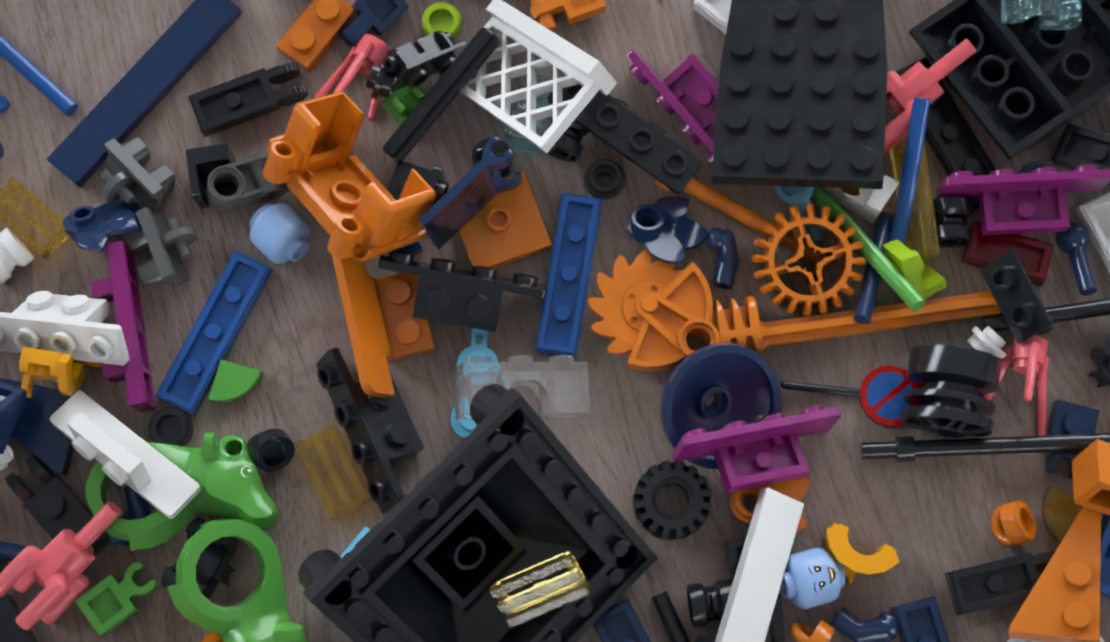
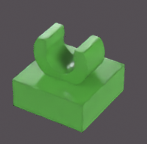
M420 85L413 89L406 86L395 91L388 99L385 98L381 102L383 108L396 124L400 126L424 98L426 92Z

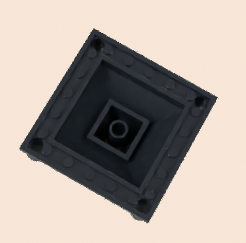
M490 384L478 390L470 404V415L477 426L469 436L465 437L444 458L443 462L435 466L415 486L414 490L396 504L385 515L384 519L376 524L349 553H346L341 558L332 550L316 551L304 560L298 575L299 582L305 589L303 593L308 600L353 642H576L658 558L523 396L513 388L507 390L502 385Z

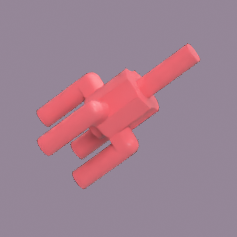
M968 39L962 41L929 69L925 68L918 61L901 76L895 71L887 72L886 104L897 117L885 126L884 154L908 135L914 97L931 99V104L944 93L938 82L976 52V49Z
M107 502L77 534L71 529L65 528L42 550L32 545L26 546L0 573V598L12 586L18 592L25 593L37 581L44 588L15 618L16 623L22 629L29 630L39 619L48 625L53 624L87 589L89 579L82 572L96 559L93 553L94 548L91 544L122 513L115 503Z

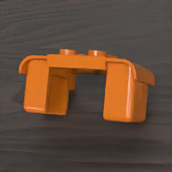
M337 92L300 102L294 106L285 134L271 138L268 142V157L262 174L267 181L273 184L287 183V187L331 236L327 244V250L332 256L339 259L351 257L357 262H364L428 238L425 230L420 231L422 225L419 219L431 208L436 193L415 169H411L401 195L396 200L356 155L349 156L365 114L347 94Z

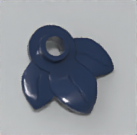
M663 197L658 199L653 205H641L627 219V232L630 237L637 242L644 243L648 253L664 263H683L684 250L698 247L709 236L708 230L685 216L689 207V199L683 197Z
M123 200L104 203L96 208L90 206L77 207L63 220L64 230L68 235H71L72 240L76 242L79 248L102 252L108 244V237L142 230L138 217L135 214L140 209L139 203L134 201L132 204L127 205Z

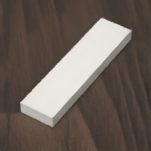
M769 487L760 489L715 642H765L804 503Z

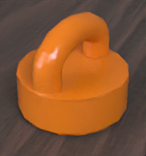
M1016 500L1005 503L993 510L990 519L991 529L995 539L1000 544L1013 546L1034 540L1037 531L1036 521L1030 507L1024 501Z
M822 619L815 629L799 621L792 623L790 626V633L798 642H829L835 633L834 627Z

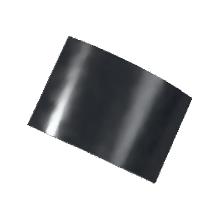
M954 0L909 31L911 37L933 64L965 39H968L974 46L976 52L944 78L1008 160L1065 127L1067 123H1071L1110 96V0Z

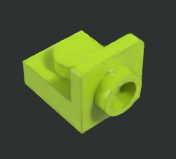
M898 239L883 245L885 256L924 299L930 298L934 293L947 287L945 278L929 265H924L921 256L916 250H910Z

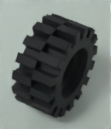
M670 460L662 461L657 466L653 465L645 474L643 473L635 488L633 497L635 516L639 519L645 531H650L654 537L659 539L661 537L666 538L668 541H674L675 539L689 537L704 524L711 510L712 503H710V498L712 494L711 489H708L706 485V478L704 475L700 476L697 473V468L692 465L688 467L684 465L685 462L683 461L670 463ZM674 484L680 486L686 492L689 503L687 510L682 515L668 517L658 510L655 502L656 493L665 485Z

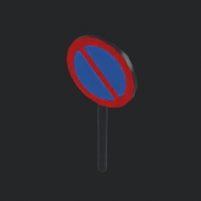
M893 365L880 366L870 371L862 380L860 389L782 381L780 384L782 389L859 397L860 405L866 416L876 424L886 427L903 425L900 421L901 412L904 407L911 406L903 401L904 393L908 390L920 388L919 385L910 382L906 378L907 371Z

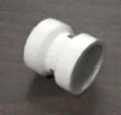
M5 228L0 232V285H2L12 277V271L16 265L25 267L35 259L9 228Z

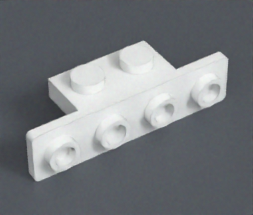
M38 291L29 295L26 301L12 313L0 312V351L21 354L22 347H29L72 355L74 357L73 360L124 366L130 360L121 326L102 323L110 315L106 299L88 298L86 295L68 296L52 294L49 291Z
M77 391L50 416L51 423L72 440V446L89 461L95 458L103 465L102 469L107 476L119 486H122L124 483L127 484L169 519L175 518L201 491L200 485L82 391Z

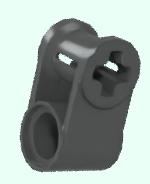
M268 151L251 155L246 159L215 168L208 177L206 199L210 207L224 213L252 204L272 201L285 195L289 188L287 183L273 184L263 177L262 171L268 157ZM222 182L230 183L235 187L236 193L231 196H223L214 187Z

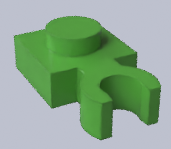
M136 562L130 565L125 572L124 580L121 582L115 575L110 574L75 601L99 636L105 637L140 610L133 600L138 595H150L160 586V583L154 579L144 586L138 585V574L147 568L144 562Z

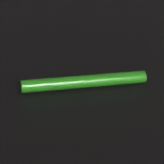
M823 187L816 188L811 196L813 202L820 209L824 206L831 208L829 215L831 222L838 214L845 216L844 222L839 227L841 231L850 226H855L857 231L847 238L850 243L862 241L864 247L858 249L859 253L913 312L920 310L926 303L923 296Z

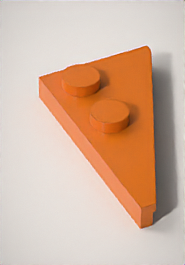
M1083 506L1011 622L1008 638L1042 642H1100L1101 512Z

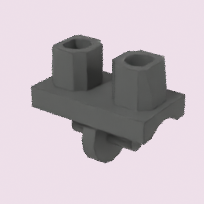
M138 137L121 145L114 138L106 142L104 149L108 152V156L104 161V166L107 169L100 174V177L106 182L101 192L102 196L108 202L122 199L127 205L132 204L137 199L144 207L150 208L152 214L161 210L162 197L175 187V174L165 164H160L147 172L142 165L150 161V151Z
M148 207L137 211L136 215L142 230L123 234L131 250L139 253L150 248L152 258L137 265L141 281L152 287L168 281L177 285L189 281L190 279L182 259L192 256L189 244L193 243L198 237L195 228L192 226L181 227L177 217L166 220L165 215L152 214Z

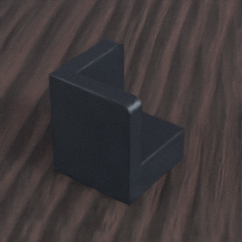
M227 143L186 149L191 196L200 208L210 207L206 199L209 174L219 166L235 162V156ZM222 182L214 187L223 196H231L236 193L235 187L230 183Z

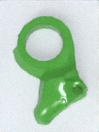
M204 432L203 448L147 442L200 485L201 491L173 519H169L157 510L141 519L127 520L117 518L105 531L114 538L129 541L130 551L150 549L167 542L183 529L197 513H204L223 519L243 520L258 526L262 531L273 528L276 524L279 510L265 491L262 479L251 458L245 439L232 434L219 440L215 432ZM99 462L91 468L85 485L87 505L91 509L93 517L105 506L106 492L112 481L103 471V465Z
M239 519L212 520L200 525L201 529L185 542L176 562V584L167 586L174 606L183 617L205 630L221 635L223 642H308L305 638L303 626L292 622L289 617L282 566L273 540L258 526ZM222 537H234L244 541L254 550L259 562V578L255 589L244 601L233 606H220L211 603L201 593L196 581V565L201 553L211 542Z

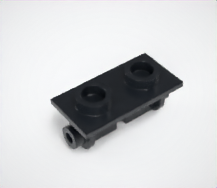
M435 31L417 39L413 45L410 42L388 51L386 57L383 58V66L387 72H392L397 78L391 87V91L394 92L406 86H409L411 89L416 88L425 82L429 76L436 73L442 76L463 51L467 43L463 41L453 45L452 36L448 32Z
M1011 250L980 271L1017 343L1020 344L1036 334L1041 336L1053 330V317L1048 315L1023 267V260H1019L1015 250Z

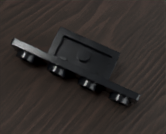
M577 84L563 88L562 102L573 99L582 86ZM553 91L548 96V102L553 105ZM598 91L574 120L676 194H680L702 166V160L667 136L662 128L653 122L646 121L636 114L627 103L609 94L606 96Z
M397 250L389 252V256L380 255L378 268L420 276L412 316L414 318L496 332L503 291L545 298L546 294L545 286L538 284V277L533 275L514 273L513 279L497 276V270L494 268L473 265L472 271L455 268L456 262L441 258H431L430 264L414 261V254Z
M337 347L329 349L316 364L319 382L329 393L334 405L335 418L339 425L344 427L350 440L352 456L355 462L362 467L368 481V491L372 500L378 504L383 514L388 513L405 497L390 463L415 455L424 446L392 376L395 395L386 398L368 396L362 390L360 382L354 384Z

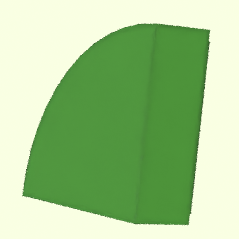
M221 360L208 400L214 403H229L244 396L256 388L263 376V372L258 369Z

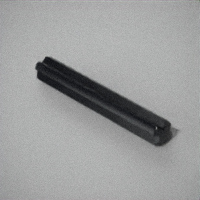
M484 27L478 31L385 143L383 150L394 161L400 163L406 158L499 46L500 40L492 31Z

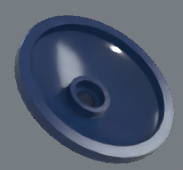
M716 343L694 351L675 368L663 391L661 423L666 438L675 449L681 437L689 431L700 428L706 429L707 432L717 431L727 424L736 421H745L746 424L758 423L767 416L781 413L782 394L779 380L769 362L759 353L748 347L735 343ZM714 393L713 402L706 405L707 396ZM713 454L687 459L689 462L703 468L718 469Z

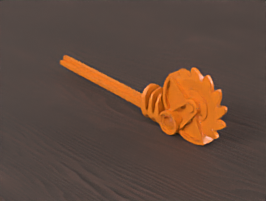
M647 249L635 258L631 266L628 265L624 256L619 255L614 263L612 279L604 273L599 272L597 274L596 283L602 298L590 297L587 300L592 312L602 319V321L594 323L591 326V330L598 336L614 340L608 346L607 352L612 355H623L631 352L626 369L647 373L665 371L678 366L681 361L694 352L688 347L686 342L691 337L703 339L707 346L716 343L739 344L754 350L762 356L764 350L770 346L1002 314L992 292L987 291L929 299L916 312H913L905 303L874 307L869 324H859L854 321L855 310L763 322L759 319L757 304L753 295L745 296L743 307H738L735 299L730 298L728 309L723 310L718 300H715L713 304L709 284L704 274L693 261L684 270H673L676 264L664 263L659 260L652 263L651 255Z

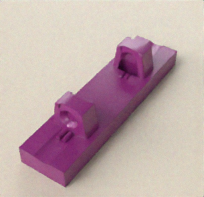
M123 241L108 243L106 249L110 278L90 282L92 298L106 299L107 302L114 301L117 325L122 328L130 360L124 366L101 363L103 378L110 383L125 381L129 406L136 408L138 412L156 410L134 253Z

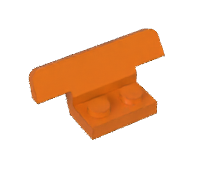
M332 256L361 388L368 396L380 398L393 396L395 392L388 362L437 350L430 320L412 317L419 276L400 272L375 279L373 276H368L365 261L357 262L351 257L339 259Z

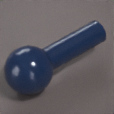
M1070 222V227L1065 232L1056 233V243L1063 252L1069 254L1080 295H1092L1097 292V287L1085 251L1090 241V235L1087 228L1081 223Z

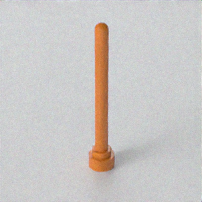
M694 178L691 179L683 190L767 238H770V236L761 229L764 224L767 223L775 229L779 227L773 221ZM658 180L655 181L654 185L662 188L667 192L670 191L669 188L660 183ZM788 231L778 244L794 251L793 232ZM809 248L803 249V257L813 263L818 261L819 258L827 256V253L816 255V253L809 254ZM835 259L827 262L823 268H832L835 265Z

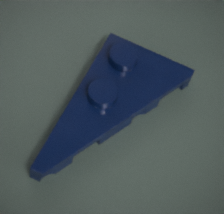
M0 378V382L21 388L22 382ZM34 385L31 398H26L11 436L54 472L67 476L74 447L71 444L72 440L51 423L50 416L71 396L62 395L58 389Z

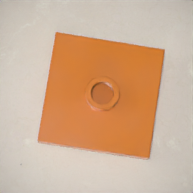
M524 171L520 172L522 182L516 189L497 194L459 230L472 267L473 265L495 269L552 249L551 241ZM515 174L505 177L504 179H511L514 177Z

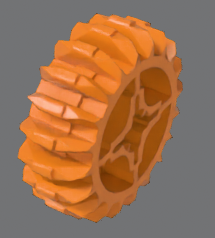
M813 203L805 205L803 217L800 216L796 205L790 206L788 213L791 220L787 221L780 212L774 214V220L779 227L775 229L767 223L764 224L761 229L770 236L769 240L766 241L760 238L754 240L753 244L765 249L764 255L756 254L751 256V262H764V270L753 272L754 279H759L767 276L769 282L760 287V292L766 294L775 289L777 293L771 300V304L774 306H778L784 298H787L788 302L785 309L787 313L792 314L796 310L797 304L801 303L802 315L810 316L812 303H815L819 314H826L827 304L825 300L829 299L833 306L841 307L843 303L837 293L841 291L847 296H853L855 291L846 284L847 280L860 282L863 278L860 273L851 271L852 265L865 264V258H853L852 250L864 247L863 242L849 243L847 239L855 234L857 229L855 226H850L844 231L839 229L845 220L843 214H838L832 222L828 221L831 210L828 206L822 207L818 217H815ZM805 225L815 226L824 230L834 239L837 245L827 248L817 247L812 242L810 234H807ZM792 229L794 234L793 254L786 260L775 263L774 257L777 245L781 238ZM805 248L810 249L809 254L816 253V255L827 253L826 257L819 258L818 261L812 263L811 272L806 271L807 266L801 268L799 265L788 267V264L796 262L804 256L803 249ZM840 257V269L835 280L823 290L821 283L823 282V266L827 262ZM792 271L799 273L803 276L806 285H809L811 295H802L790 290L783 284L778 275Z

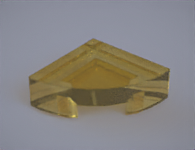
M1052 484L1047 487L1042 499V518L1049 534L1060 544L1083 506L1074 503L1073 498Z

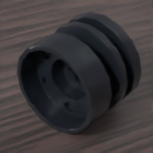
M931 344L912 347L906 378L910 382L925 388L912 389L904 393L903 401L911 406L903 408L900 421L914 429L941 437L990 436L993 433L994 422L985 416L992 415L995 412L996 405L992 401L978 395L993 393L998 389L1001 370L1000 359L984 351L954 345Z

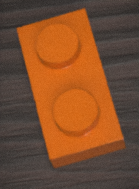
M313 0L276 44V48L279 53L293 63L296 62L300 68L310 74L339 38L338 34L358 14L351 7L352 4L346 0Z

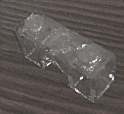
M476 355L467 357L466 362H462L454 370L456 420H473L470 415L472 398L478 390L490 384L502 385L507 390L510 387L516 386L529 390L536 398L538 416L541 419H580L590 413L588 362H574V357L570 355L549 357V362H533V356L528 355L508 357V362H492L491 356Z

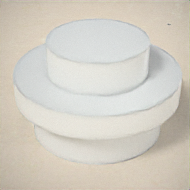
M977 326L972 329L974 334L967 341L976 350L990 353L1001 359L1007 355L1001 349L1007 342L990 326H987L983 331Z

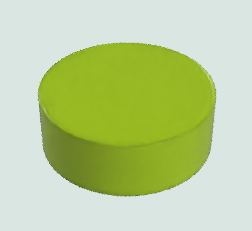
M446 2L434 3L422 15L421 22L425 36L435 31L448 32L452 36L453 41L459 37L462 30L461 15L453 5Z

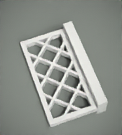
M493 0L486 8L492 15V18L484 28L489 29L495 35L497 33L502 34V47L494 50L477 71L476 78L470 79L460 93L542 151L548 153L596 93L600 91L607 96L617 82L601 62L506 2ZM527 51V63L511 67L512 55ZM502 58V70L486 75L487 63ZM553 67V80L537 84V72ZM527 75V87L511 92V79ZM501 82V95L486 99V86ZM577 84L582 86L573 99L562 102L563 88ZM553 91V105L536 109V96ZM527 99L526 112L510 116L511 103ZM553 116L552 125L542 137L536 134V121Z

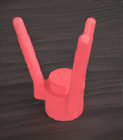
M364 34L361 36L356 47H352L346 59L316 93L313 99L326 96L339 80L340 83L335 88L334 93L344 92L357 72L369 77L373 64L381 66L383 58L390 51L389 46L373 35ZM378 96L377 99L371 98L367 116L370 121H373L376 117L381 96Z
M1034 335L1020 344L1014 338L1013 346H1004L1003 351L1007 355L1001 359L999 384L1009 364L1012 363L1013 371L1026 375L1023 397L1025 401L1032 400L1037 375V436L1046 435L1047 369L1050 358L1046 355L1049 342L1045 338ZM995 392L983 394L982 397L991 401Z

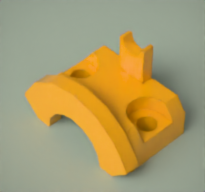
M22 347L19 371L24 373L21 388L26 390L27 398H31L34 381L49 380L58 382V389L62 395L73 396L80 390L85 379V364L73 362L74 357L72 355Z
M833 523L829 525L822 539L824 549L832 553L837 562L843 566L845 576L848 579L847 584L849 585L853 580L855 572L864 575L883 573L900 561L896 553L897 550L887 544L877 547L871 555L858 553L849 543V527L842 524Z

